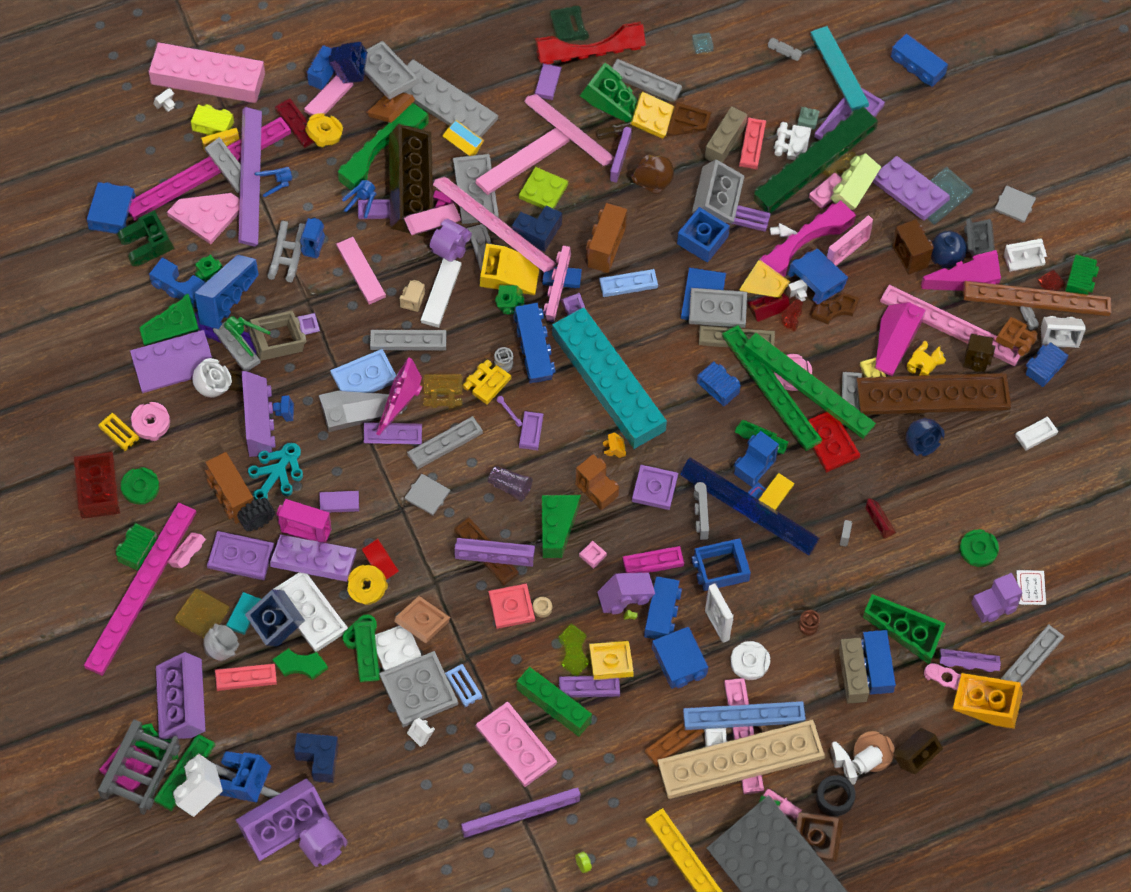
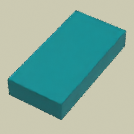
M243 592L226 626L235 632L245 635L251 624L245 614L261 599Z

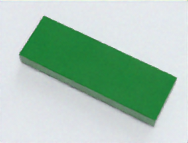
M374 621L354 623L359 683L379 681Z

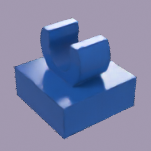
M289 395L282 396L281 403H273V411H276L275 415L283 416L286 422L293 421L294 403Z

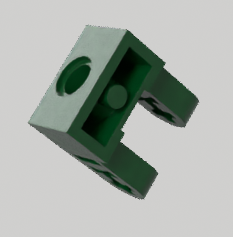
M155 210L139 217V221L121 229L117 234L123 245H128L148 235L149 243L128 254V259L134 267L175 249Z

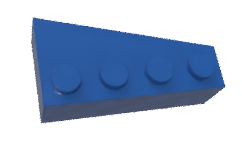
M236 255L195 292L201 325L215 329L221 327V320L224 317L227 318L231 313L229 309L233 304H238L241 300L242 292H246L257 278L256 259Z
M538 303L515 307L513 318L517 324L518 337L522 338L520 340L521 351L526 356L524 363L529 383L551 380L553 373H555L554 362H550L551 347L550 344H546L545 340L548 334L546 326H542L541 319H544L543 310L538 307Z

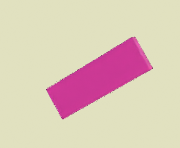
M680 546L623 556L626 573H650L684 566Z

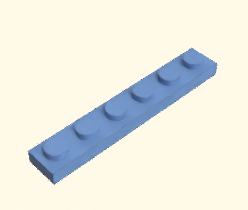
M803 702L683 709L685 730L798 724L805 722Z

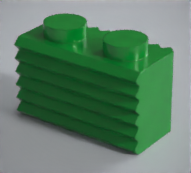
M1078 254L1075 255L1065 292L1079 294L1093 292L1095 282H1092V279L1097 277L1099 267L1096 266V259Z
M135 523L126 532L124 543L118 545L116 556L119 563L139 571L158 538L156 532Z

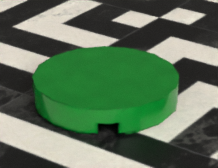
M145 467L129 470L121 480V491L124 498L136 505L151 502L159 492L160 483L157 475Z
M981 529L966 533L960 544V554L964 561L976 567H986L992 564L997 558L999 551L998 541L995 536Z

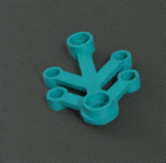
M287 443L280 451L271 453L261 451L259 453V461L262 464H267L270 460L282 459L279 463L259 468L253 465L249 467L248 474L252 479L271 473L262 488L254 491L252 496L255 501L258 499L257 495L259 494L263 495L262 498L268 499L267 493L279 477L282 485V495L290 496L293 493L285 467L290 462L292 479L294 481L302 480L303 472L299 469L297 461L301 455V449L297 444ZM264 455L268 456L266 459L261 458ZM256 470L257 473L251 474V471ZM300 473V476L295 477L294 474ZM285 488L290 489L288 492L283 491Z

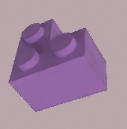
M617 573L598 591L603 613L612 614L623 612V609L630 603L646 604L655 594L649 573Z
M1010 573L994 580L992 588L974 595L971 604L982 623L986 621L993 622L1000 615L1005 613L1009 615L1015 612L1023 592L1013 574Z

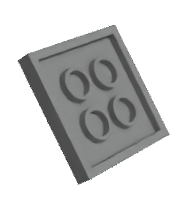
M435 651L379 673L402 727L412 724L418 718L423 720L458 705V700Z

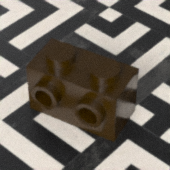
M971 333L965 352L963 368L972 369L976 372H985L987 365L991 366L996 347L992 345V337Z
M920 728L893 755L900 768L916 775L943 750V747L936 734Z

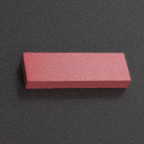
M748 118L740 167L758 168L766 125L765 120Z
M275 663L215 670L217 691L277 684Z

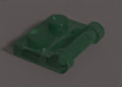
M580 6L550 11V18L557 39L570 42L575 40L585 41L589 38L588 31L585 30ZM570 15L575 17L578 27L577 32H574Z

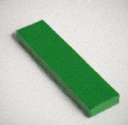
M198 734L154 798V802L172 812L176 806L173 792L178 786L188 780L185 766L198 754L207 759L216 746L215 743Z

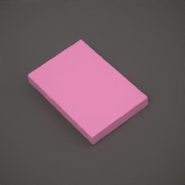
M868 215L831 245L828 249L827 258L837 266L869 240L873 219Z

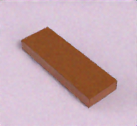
M683 722L648 747L644 753L656 767H659L658 760L674 756L704 734V730H685Z

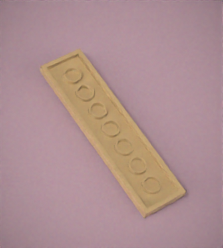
M810 720L658 760L668 799L825 759V755L814 721Z

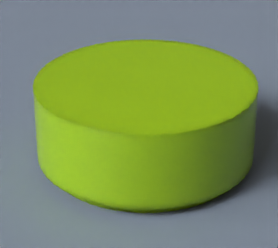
M585 852L576 854V862L582 873L591 871V862Z

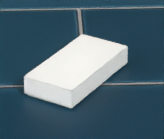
M1046 417L1017 432L1015 437L1026 451L1057 435L1058 430L1051 420Z

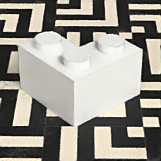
M200 754L187 763L185 771L188 780L178 786L173 792L176 805L193 817L223 791L216 765Z

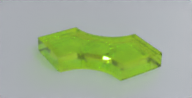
M571 623L559 636V641L564 646L566 652L561 666L574 676H578L589 664V660L585 657L582 650L586 634Z

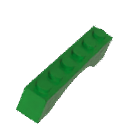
M412 103L392 123L388 122L384 129H380L371 141H367L359 152L354 153L350 161L339 168V182L352 191L362 180H368L370 166L378 153L389 145V134L398 124L423 130L429 124L428 113Z

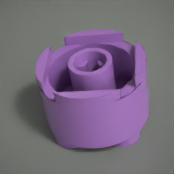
M445 219L441 223L443 225L441 230L436 229L430 242L432 250L430 251L449 262H453L457 257H463L466 251L464 247L466 242L470 240L472 233L454 221Z
M326 817L321 818L315 826L304 830L299 835L301 839L299 847L315 867H318L319 863L324 866L332 862L342 853L340 851L342 845L344 847L347 845V839L331 820H327Z

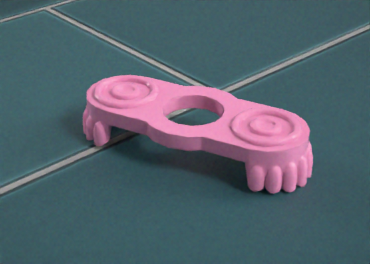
M932 663L924 670V676L928 681L933 679L944 687L958 690L961 675L951 668H944ZM943 673H950L953 680L951 682H944L941 676Z

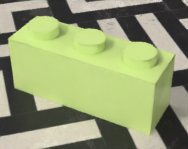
M866 153L855 156L851 160L850 168L842 174L841 178L843 179L834 187V193L830 198L835 203L841 200L850 210L857 207L881 168Z

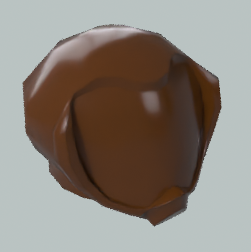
M647 155L640 161L638 168H636L631 176L632 180L636 185L644 187L652 193L660 194L673 180V164L667 157Z

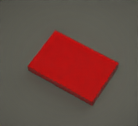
M825 412L808 420L822 439V442L812 449L826 473L860 458V453L843 424L831 414Z

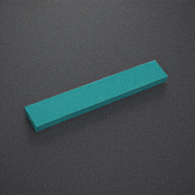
M828 26L811 31V37L851 111L859 110L862 106L865 108L869 107V102Z

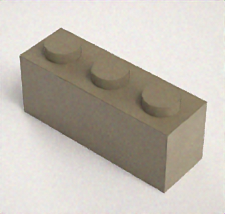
M731 106L706 146L705 159L711 162L714 160L724 162L746 127L748 114Z
M861 638L841 639L839 654L847 704L867 702L869 688Z

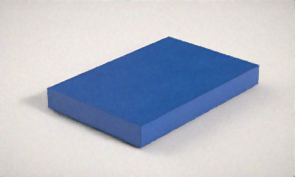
M689 268L681 319L689 320L691 288L724 290L726 273Z

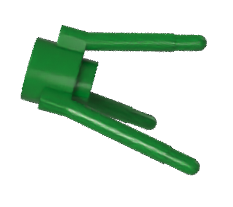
M233 316L230 317L224 324L225 329L253 357L254 354L240 336L244 331L243 325L268 335L271 332L244 320L242 317L239 319Z

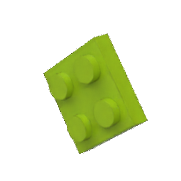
M535 167L520 192L519 199L542 209L546 205L554 209L568 186V180Z

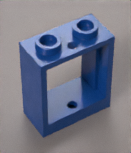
M741 539L695 548L692 563L694 568L697 567L698 569L697 580L699 585L703 586L704 591H707L709 586L716 584L717 588L750 580L751 572ZM733 553L739 573L708 580L702 559Z

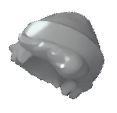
M214 624V627L210 628L205 635L204 651L207 656L224 661L231 656H235V650L239 646L238 638L231 628Z

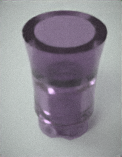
M494 466L488 477V482L522 502L531 489L533 479L532 477Z

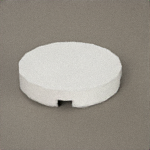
M745 641L741 645L736 646L730 658L734 673L746 680L761 678L768 671L770 665L768 651L760 643L754 641Z

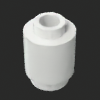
M869 746L854 757L855 759L852 760L853 766L859 774L867 773L882 763L883 754L878 747Z

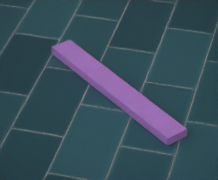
M245 107L242 111L238 243L255 247L258 245L260 175L255 176V172H260L262 111Z

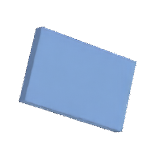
M383 349L330 370L339 390L347 392L373 393L392 385L396 377Z

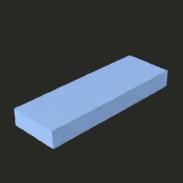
M654 269L599 279L603 297L658 288Z

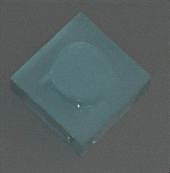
M710 32L692 35L696 54L713 51L714 46Z

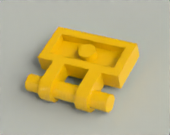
M488 359L484 363H480L473 375H469L466 378V382L462 385L467 391L471 387H475L472 390V394L486 405L511 380V375L498 365L491 370L489 367L492 363ZM482 375H486L482 381L478 380Z

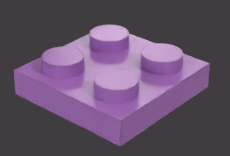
M641 465L632 502L670 510L678 473Z

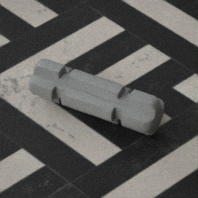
M775 38L770 39L768 43L769 48L777 49V52L788 57L792 56L791 58L796 61L800 59L802 55L800 50H794V47L781 41L779 43V40Z
M1019 306L1025 321L1028 322V328L1030 330L1038 328L1039 323L1034 318L1035 314L1032 308Z

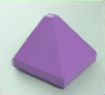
M580 293L560 299L568 316L583 307L585 308Z
M315 313L298 317L301 333L306 335L320 331Z

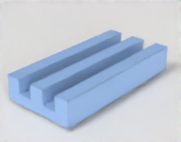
M463 664L445 673L464 707H467L470 703L473 704L477 699H482L480 691ZM458 671L462 672L463 676L465 677L468 684L475 693L474 696H472V694L468 690L467 686L458 674ZM452 674H454L455 678L457 679V681L459 682L460 686H461L462 689L464 690V692H465V694L467 695L468 699H466V698L464 697L463 693L461 692V690L459 689L458 685L456 684V682L454 681L453 677L451 676Z

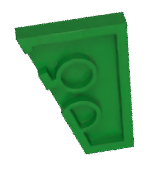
M189 293L176 304L174 303L169 306V309L160 315H156L139 327L144 346L199 331Z

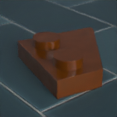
M677 102L667 130V136L706 131L712 112Z

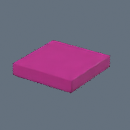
M134 745L136 751L146 754ZM119 747L99 769L103 775H106ZM134 758L127 759L125 763L126 768L145 776L154 768ZM119 776L116 781L120 787L134 792L141 784L125 776Z

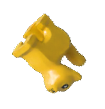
M923 341L922 345L914 351L912 358L907 363V370L915 374L916 368L921 369L919 376H929V373L937 365H943L946 362L940 346L929 356L924 352L928 347V343Z

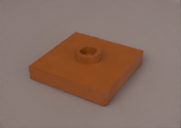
M401 93L389 100L384 95L367 111V114L371 118L392 123L414 102L415 98L411 94Z

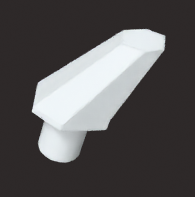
M779 224V227L770 228L771 235L780 234V237L788 238L790 235L797 233L782 224Z

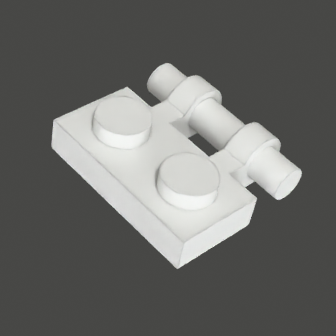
M782 122L777 130L778 139L774 145L775 155L781 156L782 152H787V159L795 160L801 152L805 153L807 151L811 128L793 125L791 131L787 129L788 124ZM785 138L790 139V144H785Z

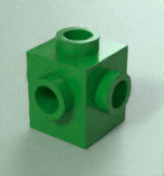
M211 255L203 257L195 264V275L207 282L223 268L222 264Z
M499 285V294L496 295L497 307L504 314H514L515 307L524 305L523 290L517 285Z

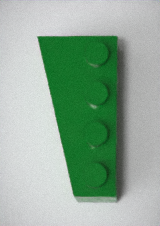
M871 594L863 615L865 620L881 631L887 630L889 637L927 664H930L946 624L874 594Z

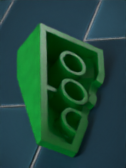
M606 63L602 65L580 94L592 106L624 122L632 121L638 102L632 94L633 90L630 87L627 88L623 83L622 76Z

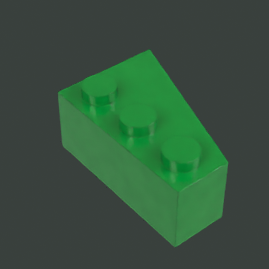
M542 495L543 558L563 557L575 517L580 507L581 495Z

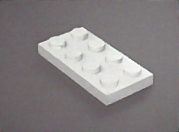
M299 572L273 589L284 590L300 612L305 622L298 627V630L315 652L342 636L348 629L308 574Z

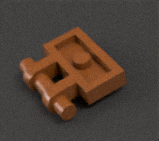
M1010 317L998 334L995 342L1011 350L1016 346L1019 348L1018 354L1023 356L1029 352L1031 345L1036 342L1038 333L1035 330L1031 332L1026 330V324Z

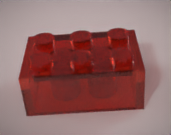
M113 452L74 457L78 507L81 518L121 514L116 462Z

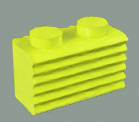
M198 105L191 120L193 131L207 135L230 130L234 123L233 114L228 110L223 109L220 111L210 105Z

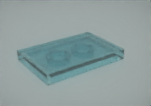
M947 167L935 176L931 182L949 194L950 200L927 219L935 225L973 193V189Z

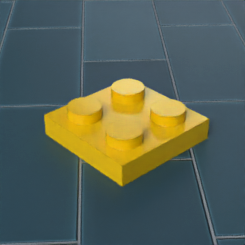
M642 92L639 96L631 125L663 139L666 136L675 106Z
M629 641L589 644L594 680L633 677Z

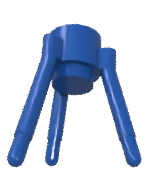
M289 167L255 172V176L275 175L277 183H281L264 193L263 197H267L277 190L289 186L288 182L292 181Z
M362 180L357 187L342 198V201H346L357 192V195L344 209V212H347L359 198L363 200L369 198L364 214L366 219L373 198L376 196L374 184L370 181Z

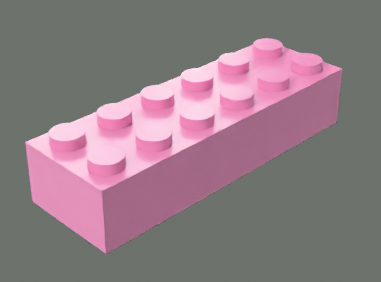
M158 42L149 75L153 85L256 103L265 70L263 61Z

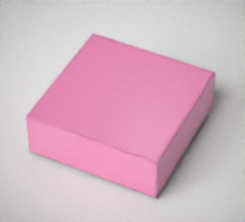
M594 541L579 553V557L593 569L607 556V553Z

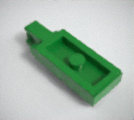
M742 420L737 426L735 433L740 434L742 438L750 439L753 435L756 436L762 431L779 444L778 453L784 454L789 441L777 437V434L745 420Z

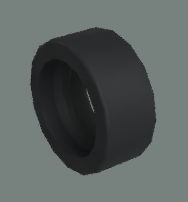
M833 775L821 781L817 789L816 801L818 807L824 813L830 816H841L851 810L856 792L853 784L843 776ZM832 785L844 788L848 795L846 803L842 806L828 804L824 798L826 788Z

